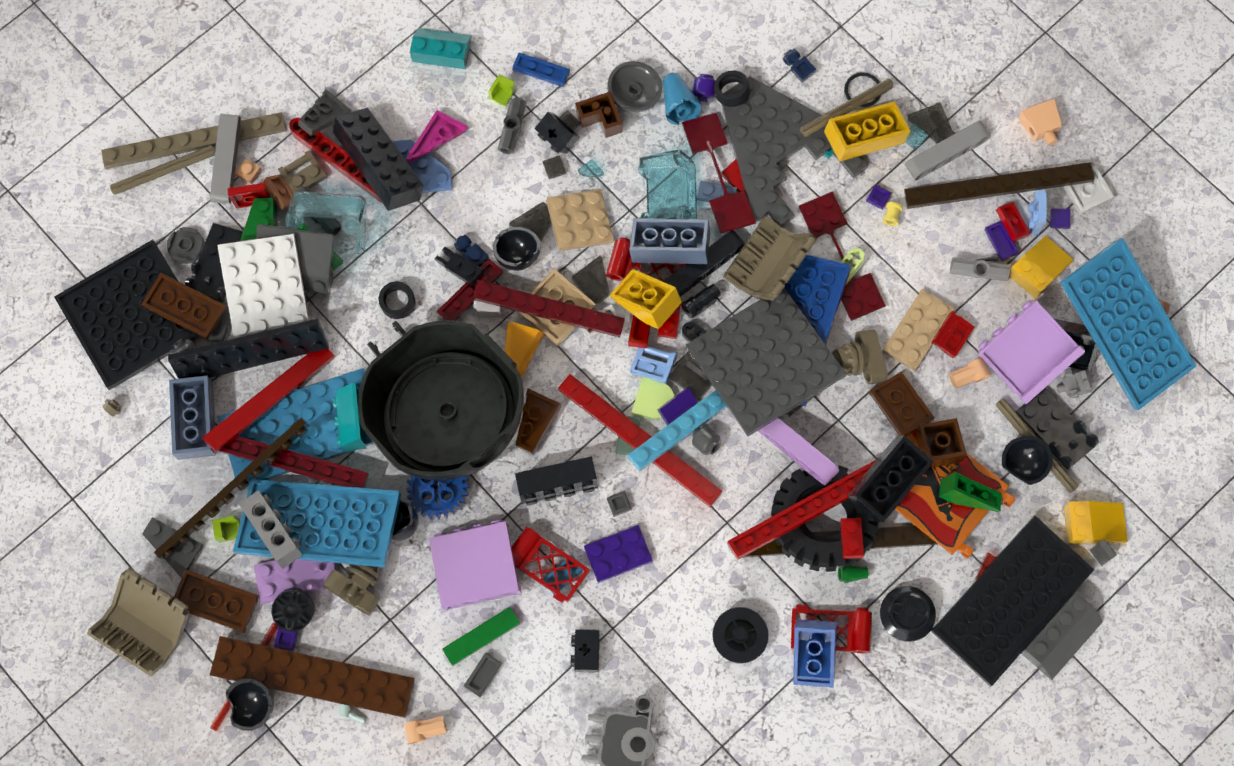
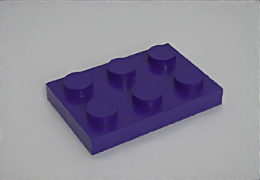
M639 525L584 546L598 583L653 562Z

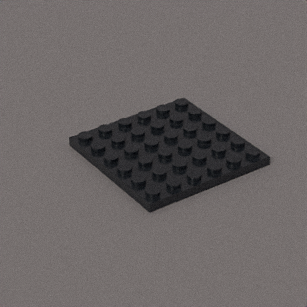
M153 239L54 296L108 390L170 355L174 349V343L178 340L191 339L193 341L200 337L141 305L160 273L178 281Z

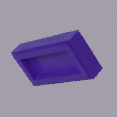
M1002 221L985 227L984 231L1001 262L1019 254L1018 248L1010 238Z
M685 388L657 410L666 425H669L698 402L690 389Z

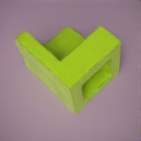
M499 74L488 91L489 99L505 107L516 91L515 82Z
M235 515L212 520L214 537L217 542L222 543L236 539L240 522Z

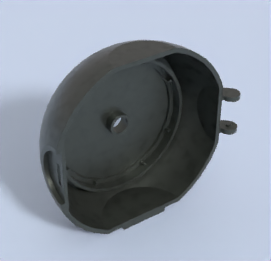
M449 320L428 322L415 326L406 333L400 324L394 321L392 323L394 330L402 337L389 348L380 353L376 344L374 345L371 341L367 343L376 358L369 364L363 376L358 395V413L362 429L396 469L417 478L452 480L471 475L485 468L506 449L514 437L521 420L524 390L521 374L517 371L514 361L487 333L483 335L470 323ZM453 407L454 412L452 415L446 417L441 414L444 408Z

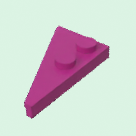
M436 110L407 155V163L414 162L465 133L468 126Z

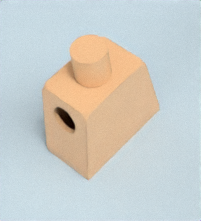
M1054 99L1021 111L1018 119L1034 141L1044 138L1048 146L1058 142L1055 134L1059 132L1062 123Z

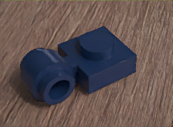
M789 49L784 53L782 59L787 66L793 65L790 70L803 83L816 73L817 69L805 56L799 60L800 54L796 49Z
M460 235L455 240V248L459 252L464 251L465 253L462 256L480 267L489 259V255L476 243L471 247L472 241L467 235Z

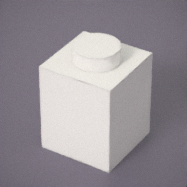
M474 300V311H477L479 318L501 317V307Z

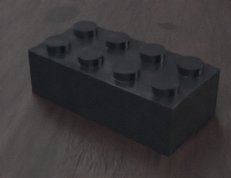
M905 435L896 436L847 496L875 522H885L931 466L933 461Z
M592 456L515 473L522 504L526 503L527 506L537 504L539 500L552 501L557 499V496L571 497L576 494L575 492L583 491V493H589L594 491V488H598Z

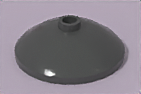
M630 61L622 63L613 69L608 78L607 90L608 92L610 91L614 103L621 109L629 112H643L655 106L659 101L662 93V81L658 73L651 66L642 62Z

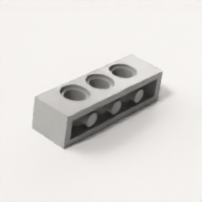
M258 490L241 501L239 505L276 562L283 569L302 556L299 550L302 546L295 537H290L289 534L292 531L286 523L282 524L280 522L282 516L276 508L272 510L270 505L273 503L267 494L263 496Z

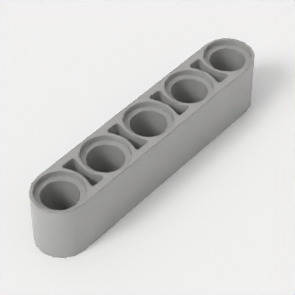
M220 114L210 191V201L213 203L231 204L227 188H233L241 127L240 115Z
M977 121L914 156L905 163V166L914 180H919L990 139L991 134L982 121Z

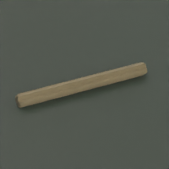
M886 79L801 127V134L807 137L826 126L829 119L846 115L893 88V82L891 79Z
M210 145L110 185L111 192L114 195L215 156V149Z
M1004 398L996 403V407L1021 436L1037 437ZM1053 456V466L1050 471L1069 493L1073 492L1078 488L1077 483Z

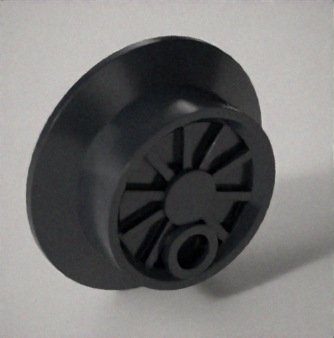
M902 586L893 589L885 596L880 607V619L884 629L892 637L900 641L913 642L924 638L931 631L935 624L936 611L931 598L924 591L912 586Z
M736 607L725 611L719 616L714 624L712 637L716 650L726 660L734 663H748L757 659L764 652L769 634L765 621L757 612L749 608Z

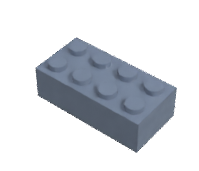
M633 218L629 249L632 263L707 264L710 242L709 220Z
M208 376L169 380L172 455L178 460L216 456L214 450L203 440V436L215 427L212 380Z

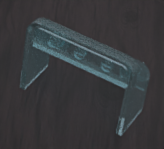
M298 191L291 197L285 219V228H298L303 223L305 224V217L342 219L343 231L349 235H356V254H361L365 251L367 203L365 198L358 194Z

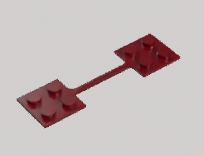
M717 113L683 121L682 126L692 154L702 151L710 153L724 191L722 197L709 200L720 234L756 224L745 191L734 194L727 192L713 153L715 148L728 145Z
M833 191L799 205L798 207L810 233L815 237L829 234L842 260L844 256L835 239L834 231L848 223ZM871 273L859 278L853 276L846 284L841 301L851 321L886 307Z

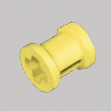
M888 202L886 205L887 212L882 222L889 226H898V217L903 206L895 202Z

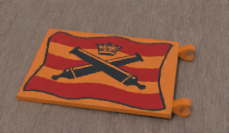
M915 432L906 436L919 448ZM967 454L963 462L928 468L895 510L951 555L958 550L963 557L968 559L974 550L963 542L989 510L957 505L940 498L941 479L955 472L1002 493L1001 502L1007 507H1011L1015 502V497L1005 492L1009 487L1006 483Z

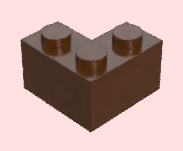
M610 91L575 103L576 114L582 128L600 123L605 138L623 132L622 121Z

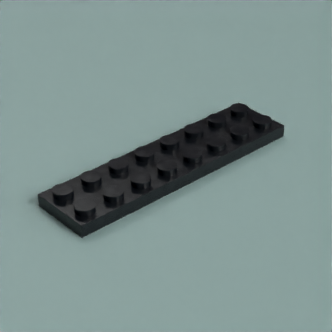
M317 318L168 355V361L178 379L200 376L211 378L329 349V343Z

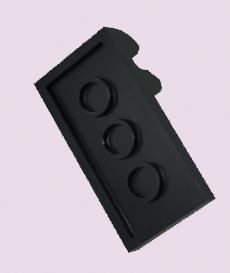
M213 223L198 262L191 264L192 277L186 278L185 285L223 303L226 291L217 245L239 242L243 231Z
M1046 388L1038 393L1030 402L1023 404L1016 410V413L1027 426L1050 447L1052 454L1067 470L1099 443L1096 435H1089L1086 432L1085 423L1080 420L1076 421Z

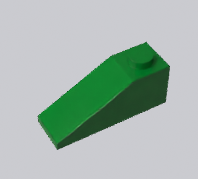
M956 472L941 479L940 498L957 505L994 512L1001 511L1002 493Z

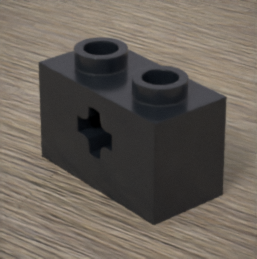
M547 112L534 128L538 132V137L545 142L548 141L551 144L550 148L558 154H567L580 138L563 120L552 112Z
M575 630V635H571V647H575V655H571L570 665L574 667L575 672L599 673V630ZM583 646H587V649L590 650V652H587V656H583L582 652H580V650H583Z

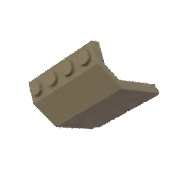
M764 216L722 277L736 288L756 299L774 300L785 287L784 284L788 283L796 271L795 268H798L806 257V252L810 251L816 242V237L811 233L793 234L780 227L768 216Z
M128 568L120 575L111 606L104 616L88 629L87 635L151 677L164 666L180 643L190 612L187 610L188 606L177 598L173 600V596L162 588L156 590L157 585L145 577L140 580L141 575Z

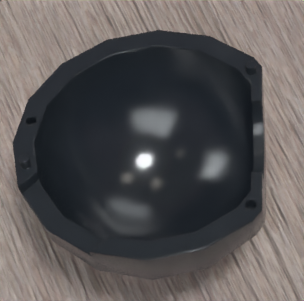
M510 227L501 231L495 237L492 245L493 254L498 263L509 270L515 271L524 270L531 266L538 258L541 250L540 240L537 235L523 227Z
M1021 436L1011 440L1005 446L1002 453V467L1027 485L1041 482L1049 474L1053 466V455L1050 447L1042 439L1035 436Z
M241 679L234 682L226 690V698L232 707L230 719L233 727L242 731H253L262 727L271 717L274 708V698L264 683L256 679Z

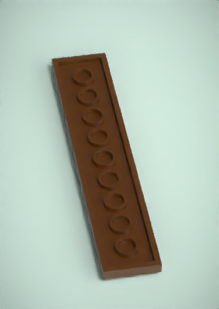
M223 636L219 637L210 671V676L232 681L256 679L264 683L269 689L406 718L415 678Z

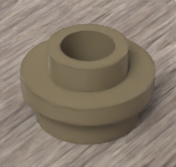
M106 399L104 401L103 409L109 415L114 417L116 414L119 415L121 413V406L116 400Z

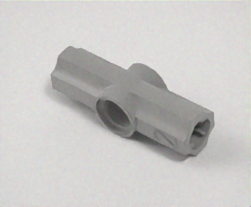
M952 257L950 263V274L1008 281L1010 265L983 260L977 261ZM978 264L982 265L984 268V271L981 275L976 272V266Z

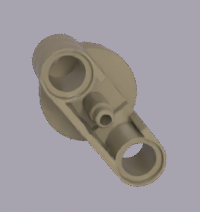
M875 330L857 331L855 342L844 344L842 347L833 350V356L847 376H858L863 372L867 384L887 381V369Z
M349 564L350 567L345 569L349 574L348 578L338 571L332 570L322 586L362 613L370 616L380 599L367 591L366 588L368 586L373 588L376 586L375 581L379 580L382 567Z

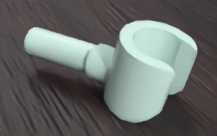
M340 705L339 714L341 716L353 718L364 723L365 718L350 713L351 706Z

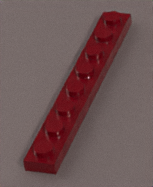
M480 280L477 281L473 300L618 338L621 337L625 322L623 317Z
M237 436L218 452L253 462L270 445ZM283 450L273 464L267 465L344 487L365 488L369 476L368 472L289 450Z

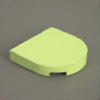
M642 377L632 414L652 420L661 419L662 417L657 409L674 397L673 391L666 384Z

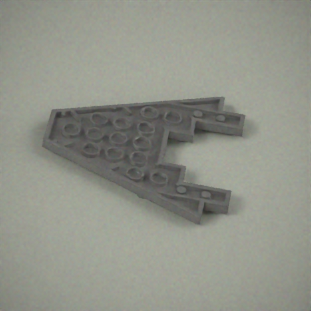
M749 76L747 77L750 85L748 99L736 107L722 105L744 190L755 221L757 222L769 214L774 222L781 227L792 220L795 214L774 190L775 187L787 180V176L777 164L803 147L808 150L815 160L830 150L833 151V155L836 158L837 156L824 133L826 126L807 137H804L800 132L802 126L822 116L821 114ZM738 83L723 94H737L742 90L743 85ZM861 156L840 161L853 178L868 168V164Z

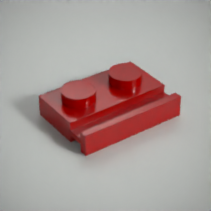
M951 311L931 343L938 346L937 348L951 358H955L975 326L961 316L956 315L954 311Z

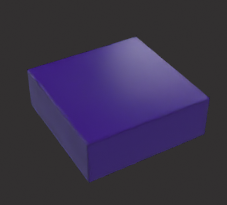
M875 184L866 202L883 210L892 192Z
M1051 208L1050 228L1069 229L1070 209Z
M278 628L273 647L294 652L299 632L285 631Z

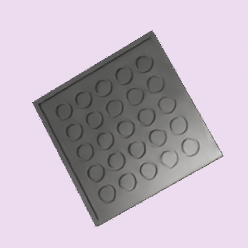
M785 288L774 300L760 299L686 344V348L747 437L846 377V372Z

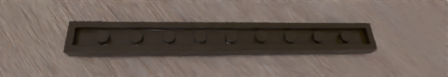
M1091 162L909 188L904 189L907 209L1091 183L1095 179Z
M303 418L296 421L155 550L156 556L161 559H168L176 553L175 549L180 544H186L191 539L190 535L193 532L200 531L206 525L205 521L210 517L214 518L224 504L227 505L234 500V495L239 490L243 491L249 486V481L252 478H257L264 472V467L268 464H273L283 450L287 451L292 447L293 441L297 437L301 438L307 433V428L310 426Z
M916 526L878 528L870 549L938 544ZM841 530L813 533L819 536L827 537L833 536L839 533ZM773 540L742 558L785 554L782 552V545H777L776 541Z

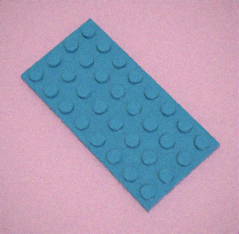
M1123 238L1117 239L1060 281L1061 286L1134 410H1140L1196 367Z
M362 368L293 391L238 436L271 445L296 421L303 418L310 425L307 428L308 431L301 438L297 437L293 441L292 447L288 449L289 451L321 460H328L352 452L343 451L337 445L336 435L339 434V427L336 428L335 416L338 415L337 409H334L333 397H336V390L351 383H356L360 390L365 369ZM235 411L217 416L219 424ZM365 433L366 446L374 444ZM229 455L235 477L252 463V461ZM266 466L263 468L264 472L259 477L252 479L268 480L289 472Z
M251 479L247 497L258 490L263 496L267 494L273 503L270 505L272 510L276 508L282 516L280 522L282 524L286 523L292 531L289 534L290 537H295L302 546L299 548L302 556L297 560L386 567L401 499L400 491ZM243 511L233 552L241 555L273 557Z

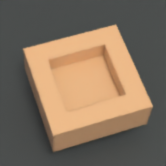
M245 158L235 171V174L252 184L262 169Z

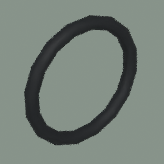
M860 72L853 74L844 85L846 98L848 100L852 99L848 93V85L854 78L866 76L873 79L876 84L880 83L879 80L869 73ZM881 95L876 97L873 101L865 103L860 107H868L874 105L879 100Z

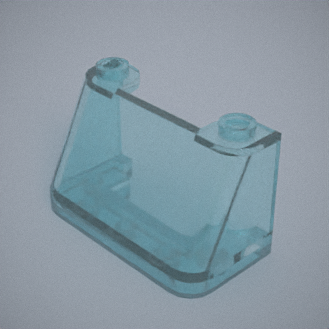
M680 149L641 157L638 171L647 180V212H643L640 218L697 219L696 167L694 161Z

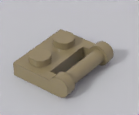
M310 150L306 151L305 155L289 165L278 168V171L294 195L300 188L306 186L312 188L327 178ZM310 161L311 165L289 177L288 173Z

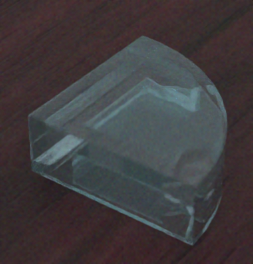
M593 159L578 169V173L584 177L598 178L604 175V172Z

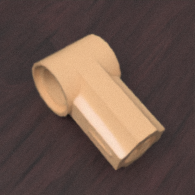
M978 358L967 364V366L951 372L949 376L952 385L958 389L974 381L975 383L983 381L990 377L991 374L983 358Z
M443 716L423 721L414 720L404 724L408 744L422 742L426 738L447 733Z

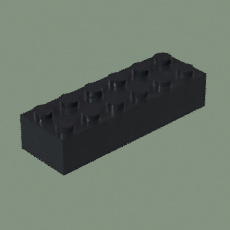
M368 107L335 117L334 135L388 211L421 199L424 185Z

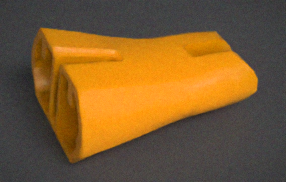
M508 322L504 351L514 363H517L516 369L522 378L544 333L535 328Z

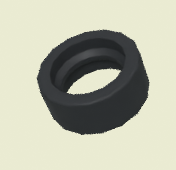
M740 71L724 72L717 77L714 83L716 97L724 106H739L750 95L749 81L746 75ZM731 82H738L743 85L742 90L737 94L725 95L722 93L723 87Z
M399 281L386 284L381 289L378 297L382 311L392 319L407 317L414 310L416 303L410 286ZM397 290L405 292L408 296V303L401 310H391L388 308L386 298L391 292Z

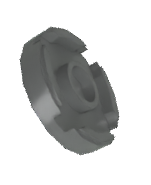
M183 227L170 235L167 240V250L174 261L180 264H190L199 259L205 242L197 230L191 227Z

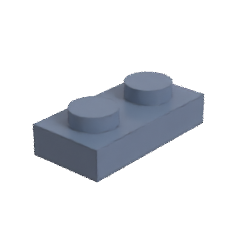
M700 181L697 200L709 202V200L720 198L724 195L721 184ZM725 185L728 193H736L737 187Z

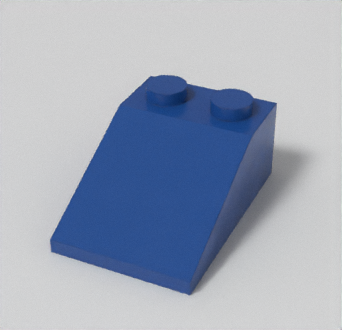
M797 619L794 633L793 685L834 688L837 622Z

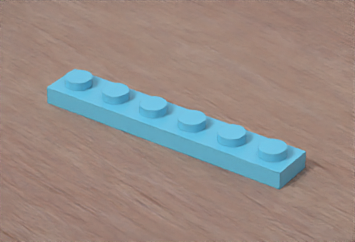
M715 390L628 454V459L640 472L727 406Z

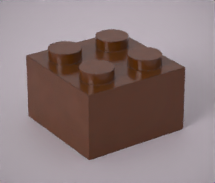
M957 418L920 424L915 431L919 449L933 461L929 468L963 462L967 455Z

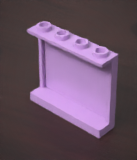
M1035 299L1027 301L1021 307L1023 310L1018 315L1016 313L1007 320L1008 324L1004 328L1000 326L993 332L994 337L989 341L984 340L978 346L979 350L977 351L1025 404L1030 402L1085 352Z
M495 520L491 522V525L477 524L469 530L460 528L453 530L451 534L437 533L433 538H429L441 608L449 610L522 593L521 585L518 584L509 537V524L506 521Z

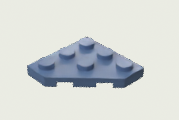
M413 140L393 141L406 160L415 142ZM429 153L409 164L424 185L422 193L452 190L451 171Z

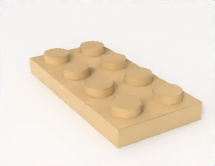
M921 289L882 352L915 371L931 347V341L949 313L954 311L955 308Z

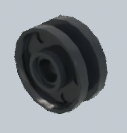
M289 588L282 591L272 604L271 614L273 621L279 628L285 631L295 632L302 630L309 624L314 615L315 605L313 598L301 588ZM295 605L298 608V613L291 614L288 611V606Z

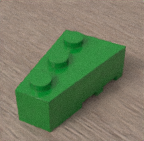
M273 198L254 199L240 241L256 239L258 224L278 227L277 205Z

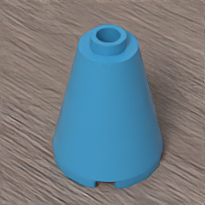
M667 74L663 79L667 120L671 124L679 125V122L697 118L701 113L700 108H702L699 100L679 74Z

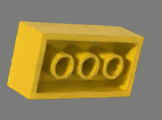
M895 101L831 118L824 130L839 162L904 144L911 132Z

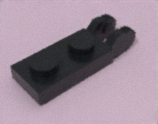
M444 247L442 251L451 258L448 262L438 255L434 258L448 272L472 287L485 273L483 269L447 247Z

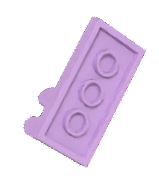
M296 559L283 569L276 560L254 565L260 603L274 602L282 591L289 588H301L308 593L327 590L322 585L332 570L336 571L335 563Z

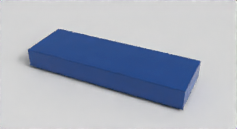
M518 53L512 70L561 87H564L570 73L568 68L523 53Z

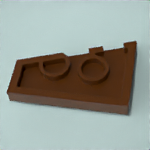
M527 388V397L523 407V417L519 426L516 446L534 455L560 410L561 404Z

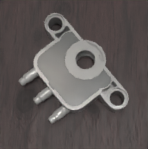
M648 695L638 696L633 713L612 711L607 715L588 714V720L603 723L601 735L586 734L585 741L599 743L600 747L598 756L583 754L581 760L587 763L600 764V766H644L645 761L653 755L655 749L654 738L649 732L653 710L652 699ZM641 700H647L650 706L648 709L642 710L639 708L638 703ZM635 738L643 739L646 743L645 749L640 753L634 752L630 747L631 741Z

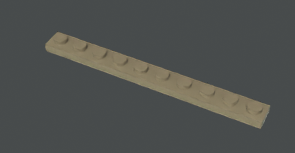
M283 113L242 120L239 141L286 132ZM218 126L101 150L103 165L105 169L196 151L210 145L215 147Z

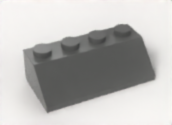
M1075 592L1021 654L1050 680H1053L1103 623V620L1093 605L1081 594Z

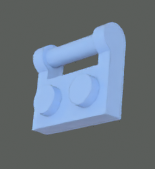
M1044 190L1036 191L1033 202L1027 208L1031 213V217L1028 220V228H1031V235H1039L1046 223L1047 195Z
M647 346V349L638 347L630 373L667 385L678 353L664 351L651 346ZM645 353H648L651 355L668 359L667 363H664L661 361L644 357L643 355Z

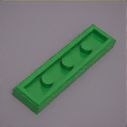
M508 607L445 646L442 650L453 667L519 626L520 622L511 607Z

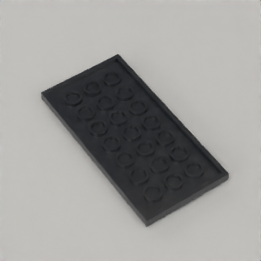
M1034 515L931 629V632L991 687L1094 569Z

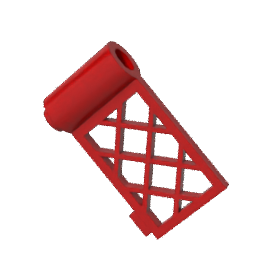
M620 237L615 240L606 272V277L611 280L622 281L635 268L644 273L640 267L644 263H635L632 266L629 239ZM650 263L653 270L646 273V275L649 276L656 273L660 281L663 282L668 277L663 279L658 270L667 266L671 275L674 271L670 266L671 263H664L657 268L654 263Z
M527 526L512 545L515 568L553 592L554 595L552 597L562 604L564 601L567 603L570 601L590 572L589 568ZM542 544L550 548L551 555L539 557L538 550ZM563 556L566 558L567 566L555 568L554 557ZM552 558L553 569L542 570L540 560ZM538 561L540 571L531 573L525 569L530 562ZM579 567L584 571L579 578H571L570 568ZM568 569L569 580L558 581L556 571ZM554 572L556 582L547 584L543 580V574ZM560 584H571V591L567 596L560 592Z
M796 605V608H792L791 649H794L796 613L805 614L810 620H814L819 615H825L830 620L829 622H834L839 616H848V624L841 629L837 625L839 630L837 637L842 633L847 638V647H839L837 645L836 651L871 653L872 612L868 611V608L857 607L856 611L808 609V605Z

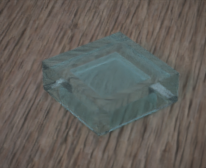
M913 124L909 128L911 132L905 142L916 150L927 138L928 134Z

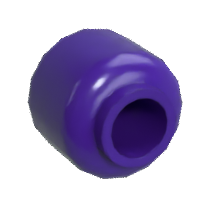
M700 74V76L694 79L692 92L699 101L708 102V99L715 97L714 83L716 80L714 76Z

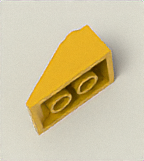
M1045 235L1012 266L1009 276L1037 299L1074 259Z
M632 269L609 295L610 298L641 321L657 329L664 324L682 303L676 287L635 269Z
M1074 501L1068 502L1064 506L1068 545L1098 544L1104 539L1108 543L1128 542L1123 503Z

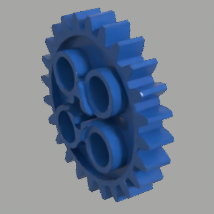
M411 476L413 480L407 481V484L411 486L406 488L407 493H411L407 495L408 500H412L410 504L415 507L417 513L421 511L423 517L428 513L430 519L436 515L437 519L440 520L441 514L448 518V512L455 515V508L461 510L459 503H466L463 496H469L466 489L470 488L469 484L466 483L469 481L467 476L449 481L438 480L441 487H438L437 480L424 483L425 479ZM446 494H452L450 499L443 500ZM432 495L430 501H424L426 496Z

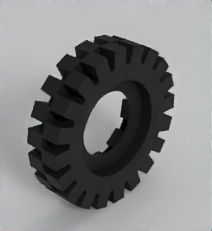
M839 465V472L826 485L821 484L807 471L802 472L801 469L794 471L791 474V478L788 479L786 477L780 484V490L776 491L771 517L849 475L847 474L848 468ZM851 499L842 502L841 505L846 511L847 518H861L863 553L865 556V552L870 550L874 542L879 522H875ZM804 523L775 539L777 545H782V552L788 558L791 555L794 557V563L802 567L805 563L809 564V569L819 571L820 567H825L826 572L836 571L838 566L845 569L852 566L854 560L858 562L862 559H843L841 531L833 536H819L811 532Z

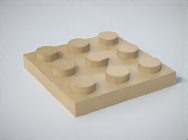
M601 190L547 197L546 202L559 252L613 243L614 239Z
M555 269L530 293L592 310L596 307L592 300ZM518 312L535 328L542 331L557 347L576 328V326Z

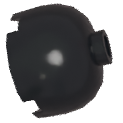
M400 500L392 536L393 540H405L411 537L418 528V514L408 502Z

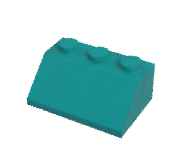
M418 28L412 37L409 52L411 60L416 63L466 69L472 35Z
M351 383L336 390V397H333L334 409H337L338 415L335 416L336 428L339 427V434L336 435L337 445L343 451L367 449L366 436L361 427L358 413L359 388L356 383Z

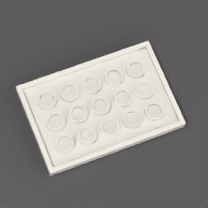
M295 233L217 245L234 339L309 321Z

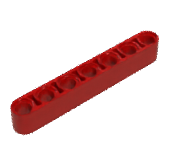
M296 117L290 121L289 128L296 140L377 201L381 202L369 183H365L366 179L345 150L321 132L310 136L303 129L295 131L296 128L300 127L298 124L301 118ZM312 137H316L314 141H309ZM325 148H330L329 151L323 152ZM344 158L342 162H337L338 159ZM358 169L357 172L351 173V170Z

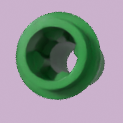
M854 565L842 569L841 566L838 567V579L845 584L868 578L867 567Z

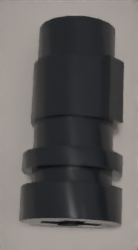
M711 284L697 293L696 296H691L688 300L682 302L681 307L685 314L693 319L702 312L703 308H708L717 302L716 299L721 296V293L716 285Z

